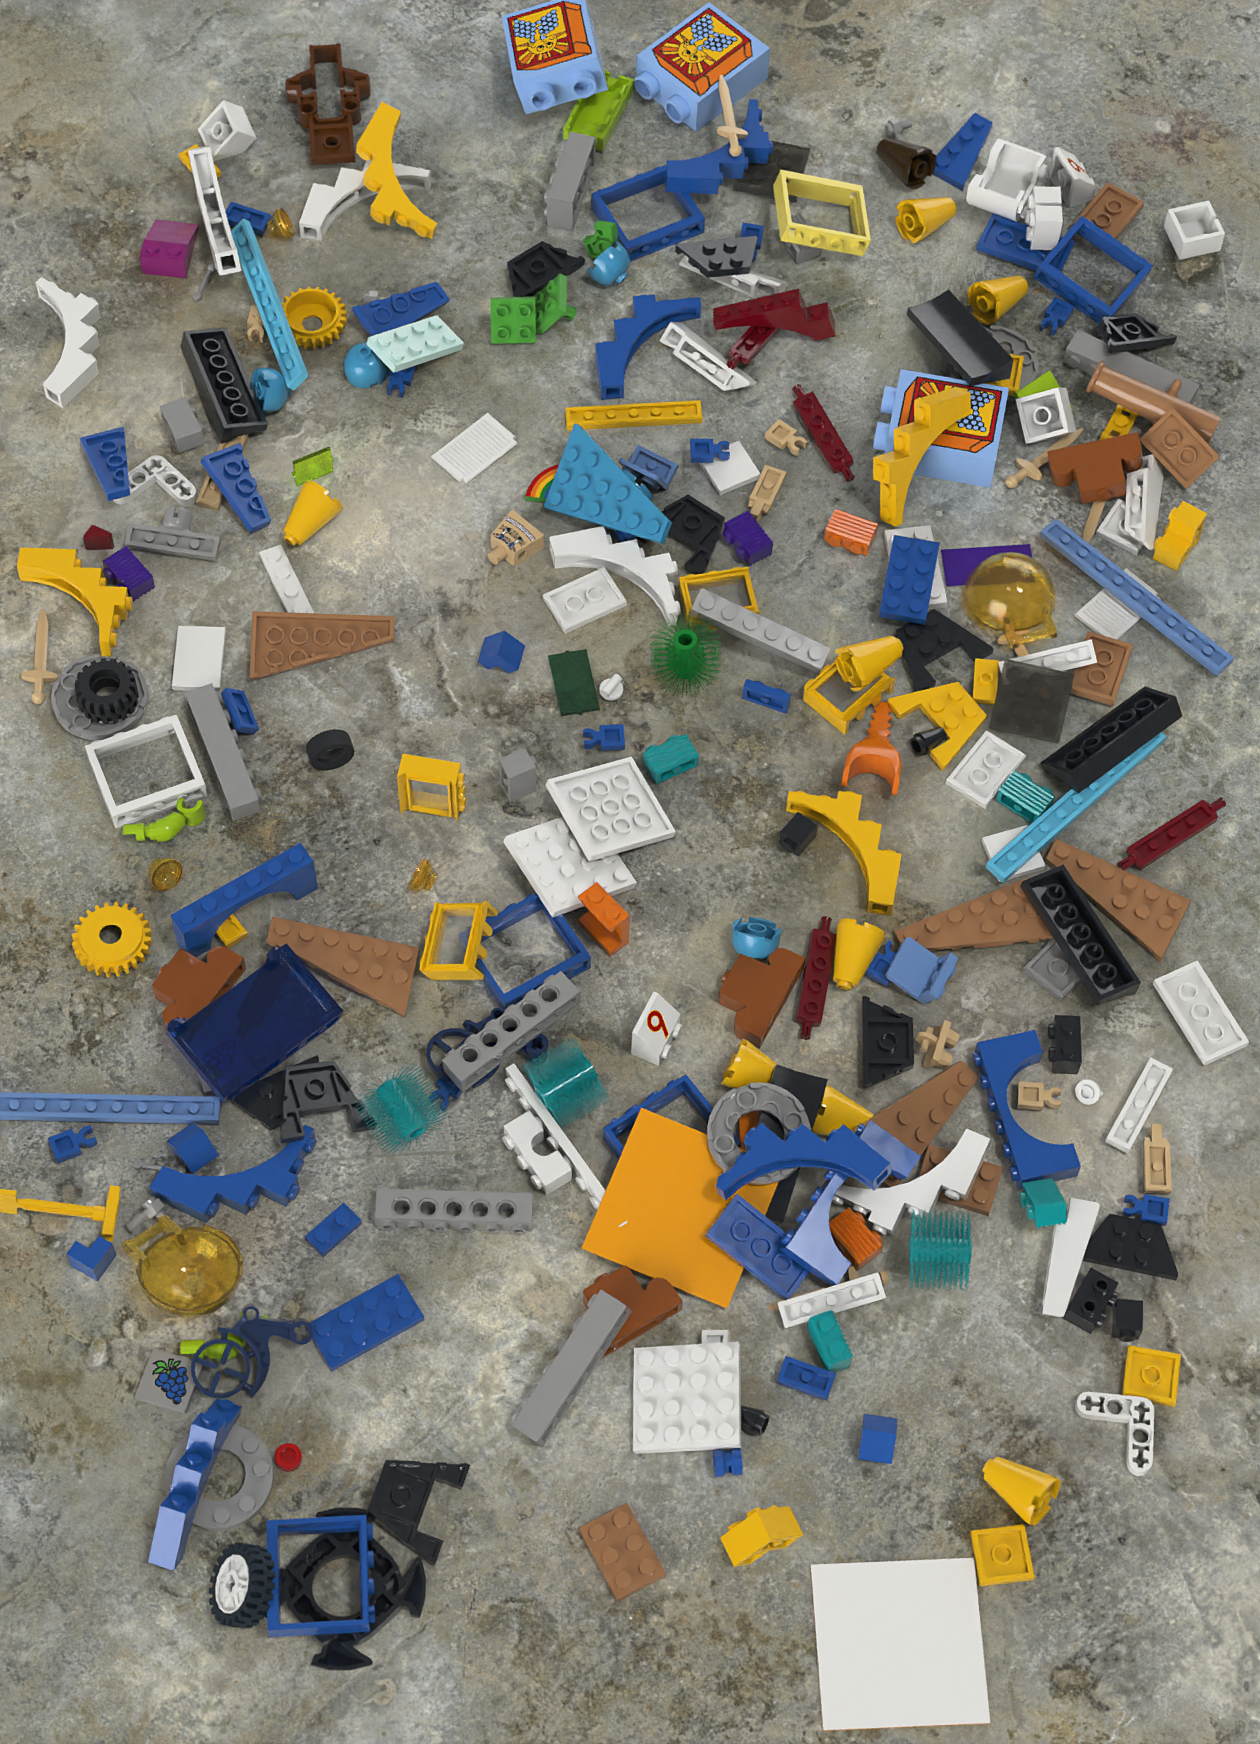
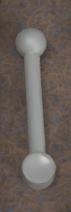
M212 263L207 265L205 277L198 291L192 295L195 302L201 301V293L211 272L215 271V265Z
M136 1159L133 1162L134 1169L136 1170L146 1168L160 1171L162 1168L160 1165L143 1163L141 1159ZM182 1166L178 1168L167 1167L181 1173H186L185 1168Z

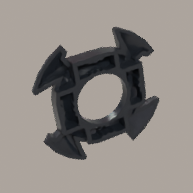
M333 1508L316 1514V1518L366 1515L368 1524H374V1519L366 1513L367 1510L361 1508ZM359 1531L324 1533L312 1541L286 1566V1569L280 1568L281 1606L286 1601L290 1612L298 1623L361 1619V1611L343 1617L331 1615L319 1607L313 1596L314 1580L321 1568L327 1563L340 1558H350L360 1562ZM374 1538L372 1541H368V1551H373L374 1568H369L374 1578L375 1594L372 1595L370 1606H375V1623H370V1632L310 1635L322 1647L321 1653L314 1655L311 1666L327 1670L346 1671L371 1666L373 1664L372 1659L355 1649V1646L371 1639L402 1609L409 1610L411 1617H421L426 1598V1576L422 1559L417 1557L402 1577L394 1558ZM264 1611L265 1618L267 1619V1611Z

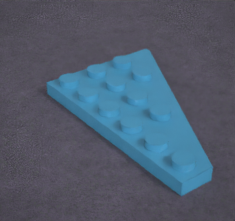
M574 423L544 508L664 545L672 522L652 503L628 475L620 469L598 443L588 435L584 428Z

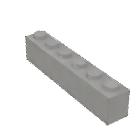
M1077 330L1066 348L1063 362L1093 376L1099 362L1104 361L1105 366L1163 392L1169 391L1175 379H1180L1182 385L1177 393L1178 398L1191 404L1196 399L1200 384L1126 351L1110 353L1104 341L1080 330Z
M703 588L700 589L689 615L697 617L701 621L704 620V622L815 674H818L822 669L831 649Z
M211 683L185 692L188 708L232 820L261 812L259 802L263 800L259 788L254 789L252 782H255L251 768L246 769L244 765L247 759L243 748L238 750L236 745L239 743L236 730H230L231 718L228 711H223L221 707L224 701L220 691L215 692Z
M600 1290L598 1294H594L591 1297L586 1313L575 1321L572 1328L574 1331L568 1339L566 1338L561 1342L558 1347V1355L554 1361H550L543 1370L544 1376L539 1384L536 1383L532 1386L528 1393L529 1399L513 1415L514 1421L511 1425L541 1446L545 1445L632 1313L625 1304L603 1290Z

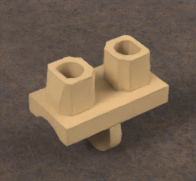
M943 1020L942 1025L935 1026L934 1029L927 1027L925 1032L917 1033L916 1041L921 1044L920 1051L926 1052L922 1064L923 1067L929 1069L932 1066L946 1069L950 1066L953 1055L944 1051L943 1048L944 1045L951 1049L955 1047L960 1034L950 1029L951 1022Z

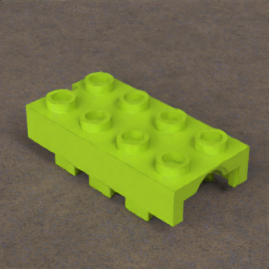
M604 70L608 90L578 99L563 127V139L567 140L569 132L595 137V149L604 151L635 91L634 79L619 74L616 79L611 77V72Z

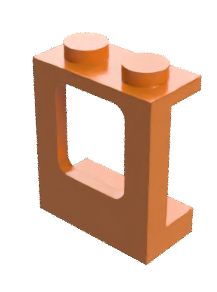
M598 882L594 883L578 896V899L589 910L578 919V924L611 957L629 943L630 915Z

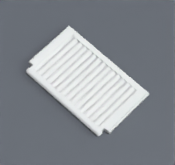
M487 413L432 455L431 458L457 481L461 482L463 480L467 484L516 446V437Z
M1127 568L1124 570L1125 573L1157 597L1158 593ZM1105 588L1074 614L1077 619L1096 634L1113 639H1119L1142 618Z

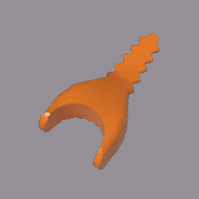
M880 702L879 705L874 707L876 713L872 714L873 720L869 723L871 727L867 729L869 735L853 745L846 756L841 787L847 788L850 779L857 774L865 772L868 774L874 773L885 778L891 785L892 795L897 796L902 769L899 752L890 743V739H888L891 735V732L888 730L891 728V724L888 722L892 719L889 715L892 709L888 707V703Z

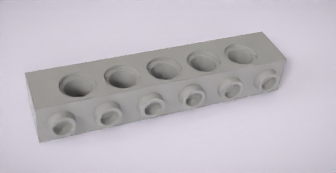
M562 971L556 975H550L539 988L527 992L523 1000L516 1005H510L503 1015L496 1020H490L484 1026V1029L476 1035H470L462 1046L456 1050L449 1051L442 1060L444 1072L464 1092L581 1003L580 990ZM547 998H554V999H555V1000L552 1001V1002H546V1001H545V999H547ZM529 1012L535 1013L532 1017L525 1016ZM509 1027L516 1028V1030L512 1032L505 1031V1029ZM489 1042L496 1043L493 1047L485 1046ZM469 1057L476 1058L473 1062L465 1061Z
M377 1189L375 1222L376 1227L386 1231H393L396 1228H407V1230L415 1232L422 1229H433L436 1232L459 1230L463 1233H472L474 1230H483L490 1234H496L500 1231L525 1234L526 1232H532L533 1193ZM400 1208H406L409 1210L406 1214L403 1215L396 1213V1211ZM425 1209H433L435 1211L431 1215H424L422 1213ZM453 1209L461 1211L457 1216L448 1214ZM478 1210H484L487 1212V1214L482 1217L474 1215V1213ZM503 1211H510L513 1213L512 1216L507 1218L502 1217L500 1214Z

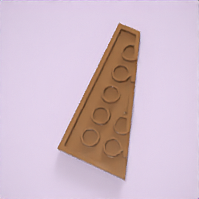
M252 611L250 682L394 642L395 616Z
M1056 839L1046 857L1045 863L1052 869L1064 864L1085 898L1088 896L1096 903V907L1123 931H1128L1137 939V943L1140 946L1146 947L1154 954V958L1161 962L1191 900Z
M1026 878L894 931V937L899 946L905 938L911 937L931 953L942 949L957 951L961 950L962 947L974 946V949L1013 945L1014 942L1021 941L1036 943L1041 939H1054L1020 887L1022 881L1027 880Z
M272 917L267 937L268 944L292 957H298L315 970L316 968L327 973L328 977L361 995L365 994L375 999L376 1003L397 1011L398 1015L405 1018L419 947Z
M958 1061L934 1076L933 1079L915 1088L908 1095L901 1097L876 1113L866 1122L872 1120L921 1156L979 1077L963 1061ZM889 1175L881 1184L885 1188L899 1185L902 1180Z

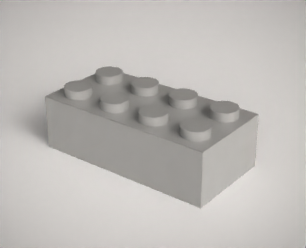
M569 132L567 140H563L562 156H558L556 160V173L552 172L551 187L545 191L544 202L547 204L544 216L547 217V226L573 232L595 167V137Z

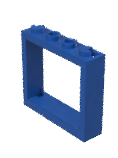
M666 165L656 167L651 171L638 174L633 178L617 182L612 186L591 193V209L600 221L616 223L618 231L617 241L628 252L630 262L704 233L705 218L689 193H674L689 216L688 218L632 240L627 239L607 208L609 204L664 184Z
M1081 216L1041 262L1033 278L1100 325L1104 316H1116L1146 280L1153 265L1130 250L1129 247L1117 241L1109 233L1100 229L1092 221ZM1076 234L1085 238L1137 275L1111 307L1051 265Z
M530 893L521 902L508 905L497 916L486 917L485 922L492 927V935L482 936L481 942L542 909L574 956L505 994L483 961L477 959L475 967L484 975L483 982L504 1011L510 1005H516L523 1000L525 994L530 990L539 988L550 975H556L562 971L570 980L591 968L590 954L563 915L552 918L537 893L534 895ZM471 926L467 927V931L459 935V944L464 953H466Z
M685 1074L675 1081L672 1079L666 1085V1088L660 1092H652L646 1098V1101L640 1105L635 1104L625 1112V1115L619 1119H612L610 1124L603 1129V1140L619 1159L624 1147L617 1138L633 1128L641 1108L656 1113L684 1094L708 1124L713 1107ZM733 1133L736 1145L741 1148V1142Z
M366 1515L267 1520V1553L271 1554L272 1558L270 1561H274L275 1564L272 1571H276V1578L272 1579L276 1586L275 1589H271V1594L274 1597L272 1601H268L270 1605L267 1611V1631L269 1637L370 1632V1623H375V1606H370L369 1595L375 1594L374 1578H369V1568H374L373 1551H368V1541L373 1540V1524H368ZM359 1531L361 1619L281 1624L280 1536Z

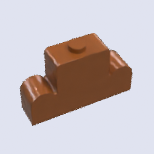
M1138 432L1047 451L1053 482L1057 486L1066 487L1076 480L1083 504L1106 501L1110 498L1125 495L1126 482L1123 470L1134 472L1138 471L1143 465L1142 447Z
M216 946L208 952L207 963L182 949L178 950L171 961L161 967L157 979L152 984L155 998L168 1005L163 1011L166 1031L174 1038L189 1045L246 970L244 958L226 947Z
M776 948L769 955L768 965L754 958L740 954L732 969L725 971L721 980L723 985L719 990L718 1002L720 1005L737 1012L734 1021L736 1037L740 1040H748L760 1049L804 970L805 957L785 948Z
M622 1266L609 1275L607 1273L600 1275L594 1281V1284L583 1290V1303L587 1309L591 1297L594 1294H598L600 1290H603L625 1304L632 1311L601 1359L682 1311L683 1301L668 1280L664 1278L652 1279L648 1283L646 1290H643L627 1266Z

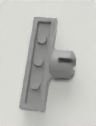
M176 506L167 508L163 524L159 527L129 523L124 543L127 548L217 561L221 544L220 536L191 532L190 528L193 517L191 512L183 507H180L179 513L175 512Z

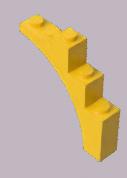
M381 102L357 142L356 153L362 159L372 161L364 174L363 184L370 191L379 192L371 205L370 216L376 222L390 225L392 220L395 219L399 225L410 227L421 237L432 239L437 230V223L424 215L411 203L401 189L394 172L391 145L393 136L400 123L401 111Z
M954 387L914 400V422L894 428V451L873 457V479L880 482V521L893 526L903 524L904 504L914 471L929 446L946 428L957 420L971 415V392Z
M20 547L17 561L20 581L38 582L56 587L80 601L93 615L100 629L99 643L102 656L111 657L113 647H117V633L115 631L120 628V620H127L128 611H132L133 600L132 597H128L127 587L107 586V578H103L102 569L82 567V560L78 559L76 549Z
M789 791L786 811L792 813L799 812L830 829L850 848L858 860L866 882L868 894L867 912L891 916L902 854L888 849L878 850L882 824L871 820H858L862 795L852 791H838L837 799H834L827 795L816 796L803 791Z

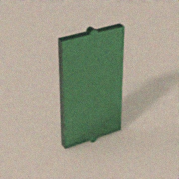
M587 649L571 652L566 650L565 653L548 655L561 716L582 715L585 712L600 710Z

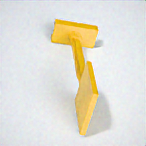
M110 1185L105 1206L94 1205V1207L29 1198L18 1199L17 1191L0 1189V1213L17 1215L19 1207L31 1211L92 1218L93 1221L102 1222V1237L113 1243L121 1187Z

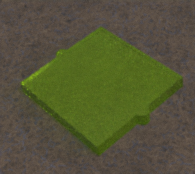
M329 446L292 461V475L295 478L297 487L303 485L306 480L307 482L309 480L312 481L334 472L332 463L334 458Z

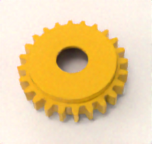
M310 286L307 289L299 288L298 292L292 291L291 296H285L284 302H281L297 346H304V349H307V347L316 349L317 346L324 348L326 343L333 344L332 340L334 338L339 339V333H344V327L347 326L345 304H342L340 297L336 298L334 292L329 294L328 289L320 290L319 287L313 289ZM308 317H317L322 321L321 328L315 331L304 329L302 324Z
M105 902L102 908L96 905L94 912L87 910V917L79 918L81 925L74 926L76 933L72 934L74 941L72 946L73 950H75L76 959H79L81 966L86 965L89 972L95 969L97 976L102 972H105L106 977H110L111 973H115L117 977H120L121 971L129 974V968L137 969L138 961L145 962L143 954L150 953L148 946L152 945V932L149 922L145 920L143 913L138 914L136 907L129 910L127 903L122 907H119L118 902H115L113 906H109ZM108 925L118 926L122 931L121 938L112 944L104 943L100 939V931Z

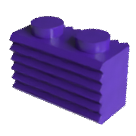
M748 510L724 522L723 537L728 544L732 543L735 547L736 555L741 561L745 560L751 566L772 554V540H770V537L767 536Z
M127 546L103 560L104 569L102 571L109 582L114 581L117 584L116 587H127L128 597H132L133 602L155 588L152 574L133 555Z

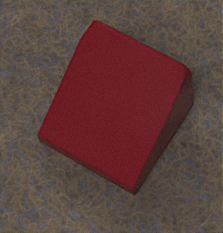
M91 525L83 536L85 549L110 550L115 547L112 534L95 525Z

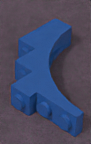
M749 99L746 120L741 128L747 131L748 135L744 139H738L739 146L742 147L741 154L737 157L732 156L729 152L730 142H728L718 150L701 157L686 160H669L666 163L665 192L718 194L719 185H723V178L742 179L744 170L748 169V163H767L769 154L772 155L773 141H769V132H763V125L759 124L762 121V109H758V99Z
M655 294L633 296L632 311L634 318L614 320L615 341L595 343V361L601 400L624 398L626 369L633 355L650 337L667 328L670 322H683L701 318L700 297L656 301Z
M761 1123L757 1128L753 1127L748 1131L744 1140L747 1153H741L735 1160V1165L729 1171H724L719 1176L716 1188L718 1194L727 1200L741 1187L763 1175L795 1167H818L841 1172L859 1180L875 1191L892 1171L890 1162L844 1124L838 1130H832L827 1136V1142L825 1143L804 1124H801L797 1129L793 1128L787 1134L786 1141L784 1142Z
M304 1125L305 1137L303 1140L290 1142L274 1157L243 1172L223 1176H198L181 1173L162 1166L149 1187L151 1194L156 1199L159 1197L165 1204L204 1223H207L210 1217H214L217 1214L220 1203L247 1215L251 1208L254 1209L260 1199L259 1194L287 1207L290 1200L294 1201L299 1194L300 1186L297 1175L304 1165L303 1159L316 1146L317 1140L314 1129Z
M216 1399L206 1413L200 1412L191 1424L186 1452L175 1466L170 1493L159 1508L148 1560L149 1563L174 1571L183 1559L193 1519L206 1482L229 1432L240 1417L242 1406L236 1405L230 1400Z

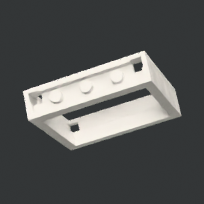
M177 715L163 717L159 721L148 725H140L136 729L127 732H119L110 738L96 740L85 746L88 760L115 828L176 808L180 797L187 804L208 796L204 780ZM175 733L194 779L116 806L98 759Z

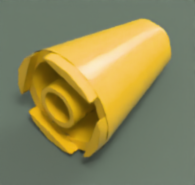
M949 197L906 199L901 201L896 206V210H898V216L895 217L897 229L905 240H911L910 243L920 242L955 216L956 204Z
M1020 275L978 281L968 289V306L972 305L974 309L972 314L980 323L985 325L996 323L1027 295L1028 283Z
M306 480L282 531L285 535L283 538L293 546L296 544L302 545L343 509V505L336 497L332 500L328 495V490L311 480L308 482Z
M886 636L842 646L835 651L839 656L835 658L838 672L845 683L849 681L853 685L850 688L855 692L863 690L902 656L903 645L898 638Z
M843 918L837 924L833 981L837 983L838 988L851 991V988H857L882 946L886 935L883 930L865 922L864 925L856 924L857 920Z
M742 1039L738 1044V1047H740L739 1051L733 1053L721 1084L737 1089L749 1085V1083H769L773 1068L777 1063L748 1040Z
M826 1085L812 1132L828 1136L832 1130H838L843 1124L852 1131L859 1123L866 1122L874 1114L832 1086Z
M1001 1457L990 1458L983 1467V1473H985L984 1480L1031 1526L1037 1525L1045 1517L1051 1508L1048 1505L1051 1497L1056 1499L1061 1487V1481L1055 1476Z

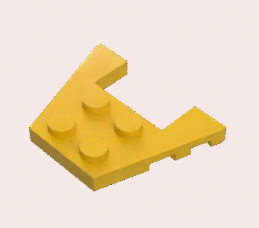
M959 682L892 697L887 700L888 707L892 709L899 720L920 708L936 728L942 727L945 730L947 741L930 752V757L942 771L946 770L951 760L960 753L961 748L973 737L987 718L985 712Z

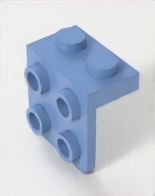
M640 445L637 446L629 462L622 458L618 461L623 466L622 470L636 477L635 480L639 481L641 477V480L646 482V485L655 490H659L660 487L667 490L679 468L678 464Z
M907 937L903 940L886 972V977L920 1003L925 1004L935 999L938 1000L944 994V985L955 973L956 968L954 966L958 957L949 953L938 958L914 939Z

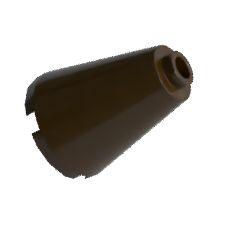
M889 137L884 138L877 145V156L910 189L922 187L926 183L924 179L927 175L931 177L934 172L936 155L928 147Z

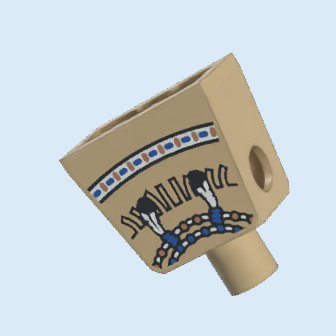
M512 509L491 534V547L493 550L488 553V558L495 565L505 559L511 565L516 566L544 549V534Z

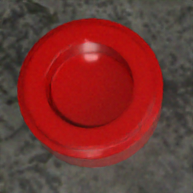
M285 1443L278 1447L275 1452V1461L278 1468L285 1472H292L300 1467L302 1453L297 1445Z

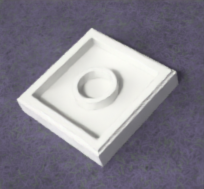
M739 441L730 444L729 450H722L730 452L729 460H720L714 457V463H699L720 496L758 480L761 475Z
M1118 499L1098 528L1096 536L1137 556L1143 544L1128 535L1124 530L1126 502Z
M1028 825L983 837L981 842L989 860L1023 832ZM1040 852L1008 880L1044 870L1045 863Z

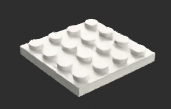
M632 757L548 779L545 785L589 862L672 838L676 832Z
M564 817L505 836L503 841L552 918L585 906L578 899V896L596 882L610 896L633 889L637 883L618 854L589 862Z
M739 1341L634 1348L633 1451L635 1454L741 1448V1361Z

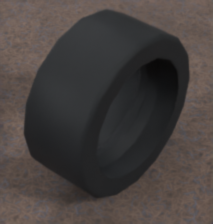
M338 729L321 732L312 737L306 744V752L310 764L317 770L327 771L339 768L348 763L353 758L355 752L349 734Z

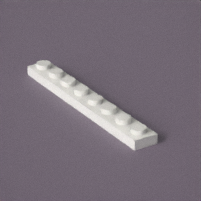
M513 1063L506 1068V1084L512 1092H518L521 1097L519 1101L526 1112L530 1110L533 1113L537 1122L548 1134L547 1141L552 1149L560 1151L564 1160L577 1175L575 1178L577 1184L583 1191L588 1190L592 1196L589 1199L594 1208L598 1210L605 1194V1189ZM628 1221L622 1223V1224L619 1225L618 1227L620 1228L621 1226H623L624 1224H626Z

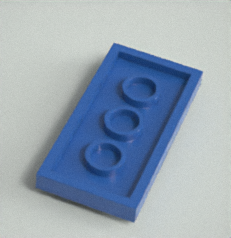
M992 213L976 249L1035 271L1052 251L1030 250V241L1026 240V229L1029 225ZM1071 240L1051 264L1060 272H1062L1071 254L1075 241Z
M894 535L879 617L925 625L938 557L939 542Z
M738 1194L733 1196L704 1235L784 1300L791 1298L809 1273L807 1269L780 1251L784 1244L781 1240L786 1232Z
M397 1274L311 1321L310 1324L313 1328L312 1339L330 1370L334 1371L424 1321V1316L401 1277Z

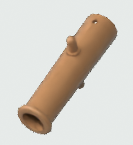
M1104 361L1099 362L1086 388L1087 393L1093 391L1150 420L1151 427L1173 407L1207 443L1212 438L1221 419L1218 415L1179 399L1177 393L1182 385L1180 379H1175L1169 391L1163 392L1105 366Z

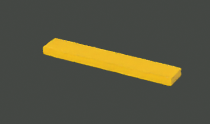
M701 400L565 407L567 431L573 429L574 423L587 430L702 423L703 419Z

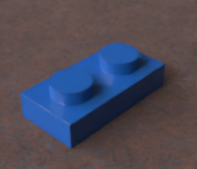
M230 202L225 211L230 226L236 227L242 219L250 221L253 232L261 236L264 235L272 220L269 213L234 202Z
M746 679L743 686L742 699L787 714L790 708L791 694L780 688L775 689L766 686L760 681Z
M226 687L221 692L233 727L236 732L254 735L259 730L245 692Z
M343 1203L305 1236V1239L324 1257L358 1228L362 1221Z
M785 1356L777 1383L827 1401L836 1373Z

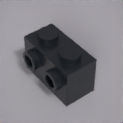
M1055 1015L1053 1023L1048 1025V1039H1051L1052 1047H1049L1048 1060L1052 1062V1074L1078 1075L1082 1063L1080 1016Z
M1091 1267L1066 1309L1063 1319L1089 1334L1092 1333L1095 1326L1100 1329L1107 1317V1314L1103 1313L1107 1305L1113 1307L1119 1296V1293L1116 1292L1119 1283Z

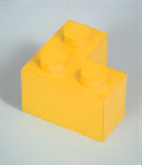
M1182 501L1178 508L1174 507L1168 516L1170 521L1164 530V536H1159L1154 543L1153 549H1155L1153 559L1177 572L1200 540L1207 513L1185 501Z
M773 1505L764 1510L761 1507L752 1509L746 1514V1519L731 1524L728 1527L729 1531L721 1536L720 1539L734 1567L752 1564L769 1551L785 1549L804 1534L790 1506L778 1507Z

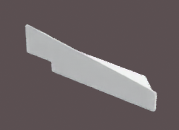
M684 255L679 265L703 275L699 269L688 263L689 258ZM752 271L749 274L709 278L752 298L758 292L765 296L781 293L788 286L786 281Z
M670 322L660 339V342L675 349L674 355L724 391L756 384L754 379L737 366L735 369L728 368L727 362L729 360L681 322Z
M1153 454L1143 457V465L1138 471L1127 473L1124 529L1128 535L1145 545L1149 550L1154 548L1164 477V467Z
M1070 1198L1066 1210L1067 1222L1054 1226L1042 1299V1314L1063 1317L1065 1315L1100 1208L1099 1203Z

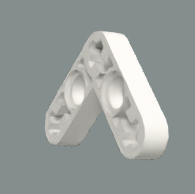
M155 455L149 457L128 473L130 496L114 499L113 501L119 505L127 504L155 483L160 485L182 506L193 505L197 500L195 486L165 458ZM141 476L145 478V481L137 484L133 482V479ZM170 477L178 479L174 484H167L165 482ZM182 491H183L185 494H190V496L182 495Z
M1084 1392L1080 1394L1075 1403V1410L1080 1417L1128 1423L1127 1468L1136 1476L1147 1474L1153 1463L1154 1406L1152 1402L1147 1398L1098 1392ZM1085 1400H1090V1405H1093L1090 1411L1086 1410L1084 1405H1081L1084 1404ZM1100 1401H1103L1102 1413L1099 1412L1100 1407H1097ZM1117 1402L1122 1408L1121 1413H1110L1107 1409V1404ZM1139 1405L1143 1406L1144 1411H1148L1145 1412L1142 1423H1138L1139 1411H1135ZM1136 1430L1144 1431L1147 1434L1148 1440L1144 1443H1139L1134 1439L1133 1433ZM1138 1450H1143L1141 1460L1146 1463L1142 1468H1138V1464L1133 1462L1138 1456Z

